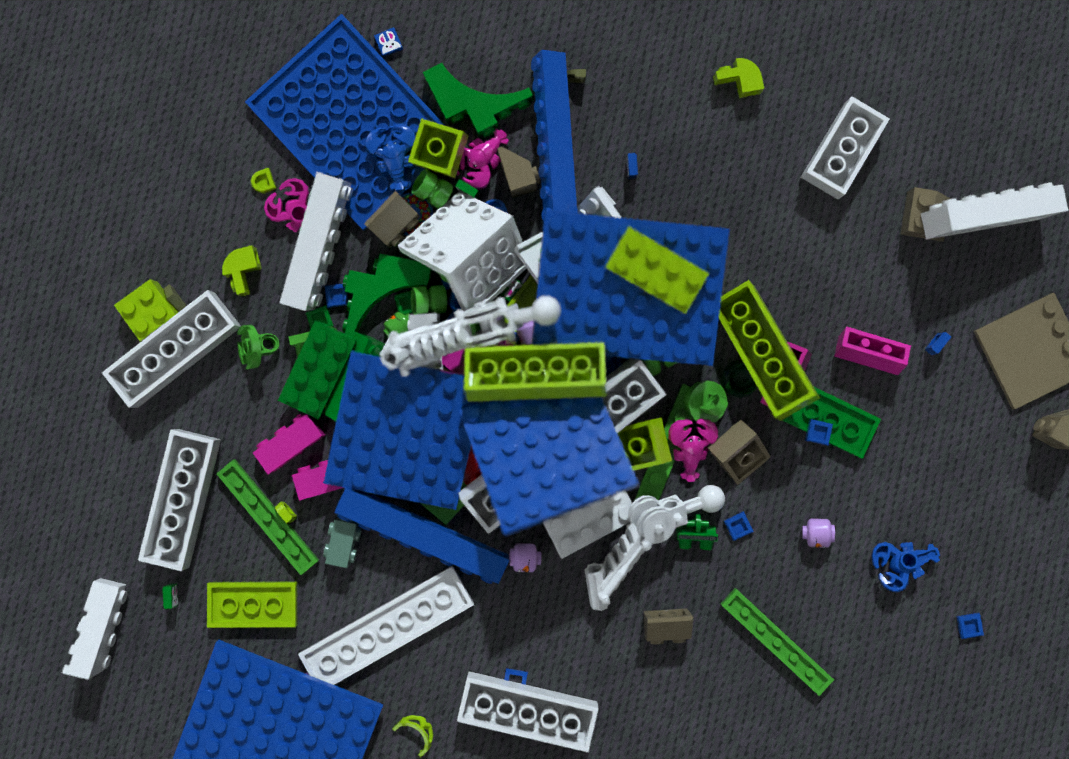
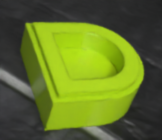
M270 168L253 174L251 185L257 192L267 193L277 189Z
M281 501L275 506V510L285 523H292L297 519V515L285 502Z

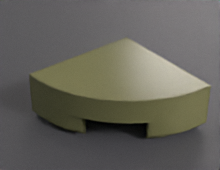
M586 69L567 71L568 82H585Z
M170 284L164 288L166 299L179 312L183 310L186 304Z

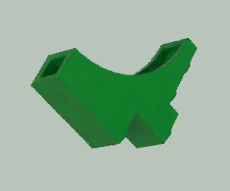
M443 63L423 72L424 78L447 123H459L465 118L464 115L467 114L478 137L482 135L484 137L491 136L496 132L495 129L498 128L497 118L503 120L511 115V111L517 108L523 110L531 105L530 102L533 101V94L529 87L509 94H488L471 89L455 79Z
M379 254V259L376 258L373 265V271L376 272L375 275L349 270L348 275L344 276L343 288H345L346 293L353 294V297L349 298L347 303V311L350 312L348 320H344L342 332L353 337L354 332L359 331L369 311L386 296L406 288L421 286L429 288L433 269L418 261Z

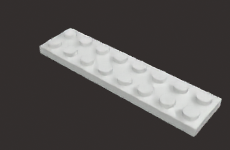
M452 565L301 651L298 655L310 676L335 685L474 605V602Z

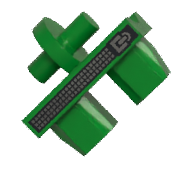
M695 514L694 520H687L688 524L676 527L680 549H690L692 540L699 541L700 549L712 550L714 541L717 542L718 540L716 527L710 526L709 521H701L700 514Z

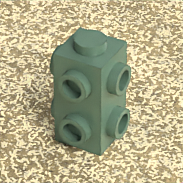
M340 518L335 519L334 523H330L328 535L331 536L330 543L325 545L323 557H326L325 564L348 568L351 563L355 562L357 550H354L355 541L359 542L362 528H358L359 523L352 520L347 522Z

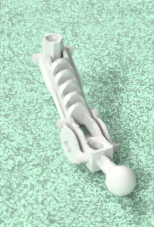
M542 296L534 302L532 307L520 310L517 304L506 306L504 298L501 297L497 298L494 302H478L474 304L475 307L464 312L460 309L454 312L456 318L432 326H423L399 335L395 331L390 332L388 335L391 347L384 350L381 360L383 365H386L389 369L398 367L401 375L405 377L408 376L413 368L434 362L444 355L464 348L494 347L498 345V342L505 339L508 342H514L516 340L514 332L524 326L523 323L535 320L541 325H552L560 317L561 306L556 299L549 296ZM503 316L507 318L508 323L504 321ZM479 322L481 330L472 334L470 324Z
M707 485L699 491L698 497L684 502L676 495L657 500L649 495L636 499L628 510L630 524L626 525L625 534L620 537L618 543L614 545L611 553H608L602 564L592 563L587 565L585 569L589 601L592 609L600 611L608 609L610 595L619 587L620 582L625 579L627 573L632 570L633 565L638 562L641 554L650 550L652 544L666 541L673 534L676 527L688 524V513L700 509L709 513L719 511L725 503V495L722 489L715 485Z

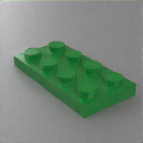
M315 320L277 401L319 419L357 339Z
M816 387L814 389L820 399L781 420L806 433L809 419L831 423L833 426L829 444L863 459L881 421L880 418Z

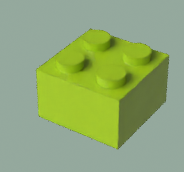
M421 118L408 162L415 166L455 178L468 135L463 131Z
M151 279L114 305L139 341H143L179 313L166 299L161 285Z
M662 418L632 424L624 427L617 433L633 471L672 461Z

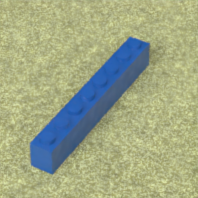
M541 50L531 61V69L534 75L532 88L535 92L534 111L537 117L535 130L538 135L537 154L540 159L539 177L541 178L540 197L543 202V221L545 210L577 213L566 53Z
M345 488L334 512L338 514V518L344 521H355L359 523L358 526L362 529L378 531L379 535L385 539L391 540V538L400 541L399 544L406 548H417L424 556L432 557L433 555L440 558V562L448 566L456 565L460 567L462 572L468 575L473 573L479 575L481 580L489 584L493 582L499 584L510 560L509 555L364 491Z

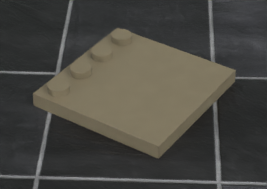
M1050 293L974 330L1012 409H1017L1069 383V321L1055 293Z

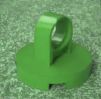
M242 325L239 327L237 335H241V342H237L240 360L243 365L247 364L246 369L258 368L262 356L272 355L278 349L279 340L273 334L258 335L253 325ZM263 340H270L273 343V349H266L263 346Z
M709 380L696 382L688 390L685 397L688 408L686 412L695 422L698 419H709L713 423L717 422L723 416L728 405L726 393L722 386Z

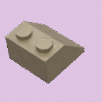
M503 147L497 148L512 198L537 191V184H540V178L536 166L531 167L530 161Z
M916 187L909 190L906 196L900 234L926 239L921 213L929 211V206L942 204L943 201L951 198L934 190ZM945 237L933 238L931 240L944 242Z
M395 191L364 224L391 248L392 246L396 247L403 240L404 237L402 235L407 230L411 231L417 226L420 216Z
M1069 409L1038 419L1033 426L1035 432L1032 436L1055 449H1069Z
M742 420L733 425L715 443L708 447L713 457L737 485L771 457L758 435Z
M688 609L643 611L645 639L650 641L651 644H663L664 640H672L673 643H684L686 639L692 638L693 616Z

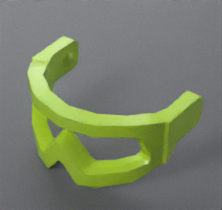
M411 715L403 717L392 729L396 731L401 726H410L418 730L425 742L423 750H420L418 754L419 757H422L431 747L433 740L432 726L422 716ZM409 720H418L420 722V725ZM424 729H428L429 738H428V734L426 733V731H425Z

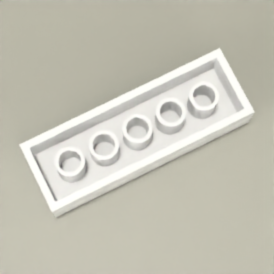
M319 172L316 173L281 296V304L304 311L314 310L316 306H320L323 296L320 294L322 285H326L329 274L326 271L328 264L331 265L334 259L335 252L332 250L334 243H338L341 231L338 229L340 222H344L347 214V209L344 208L346 201H350L353 193L352 183Z
M1051 182L1038 185V189L1034 188V186L1020 188L1019 191L1009 189L1001 191L1000 194L991 192L977 198L976 195L964 197L959 201L956 198L943 201L942 204L929 206L930 210L921 213L926 240L1040 220L1066 212L1068 207L1063 184L1053 186Z
M207 290L104 370L102 374L129 408H139L236 332L241 325L214 292Z
M180 429L170 430L138 561L179 571L190 567L221 439Z
M469 671L457 722L589 752L598 713L597 701Z

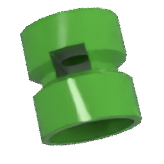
M423 169L414 181L411 193L422 200L427 198V202L430 205L439 209L449 199L453 185L444 179L437 180L436 174L428 169Z
M443 285L431 286L429 290L425 286L412 287L411 307L413 315L428 314L429 311L432 314H445L447 311L445 287Z

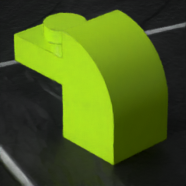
M736 58L733 68L731 66L721 67L713 76L715 85L736 81L739 98L758 95L764 90L759 68L755 63L745 58Z
M251 245L236 249L224 260L222 266L223 276L233 277L230 280L233 292H236L239 296L250 294L245 273L262 269L257 248Z

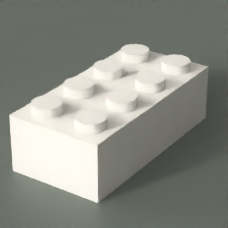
M851 96L844 103L801 178L836 199H840L846 194L887 125L889 118Z

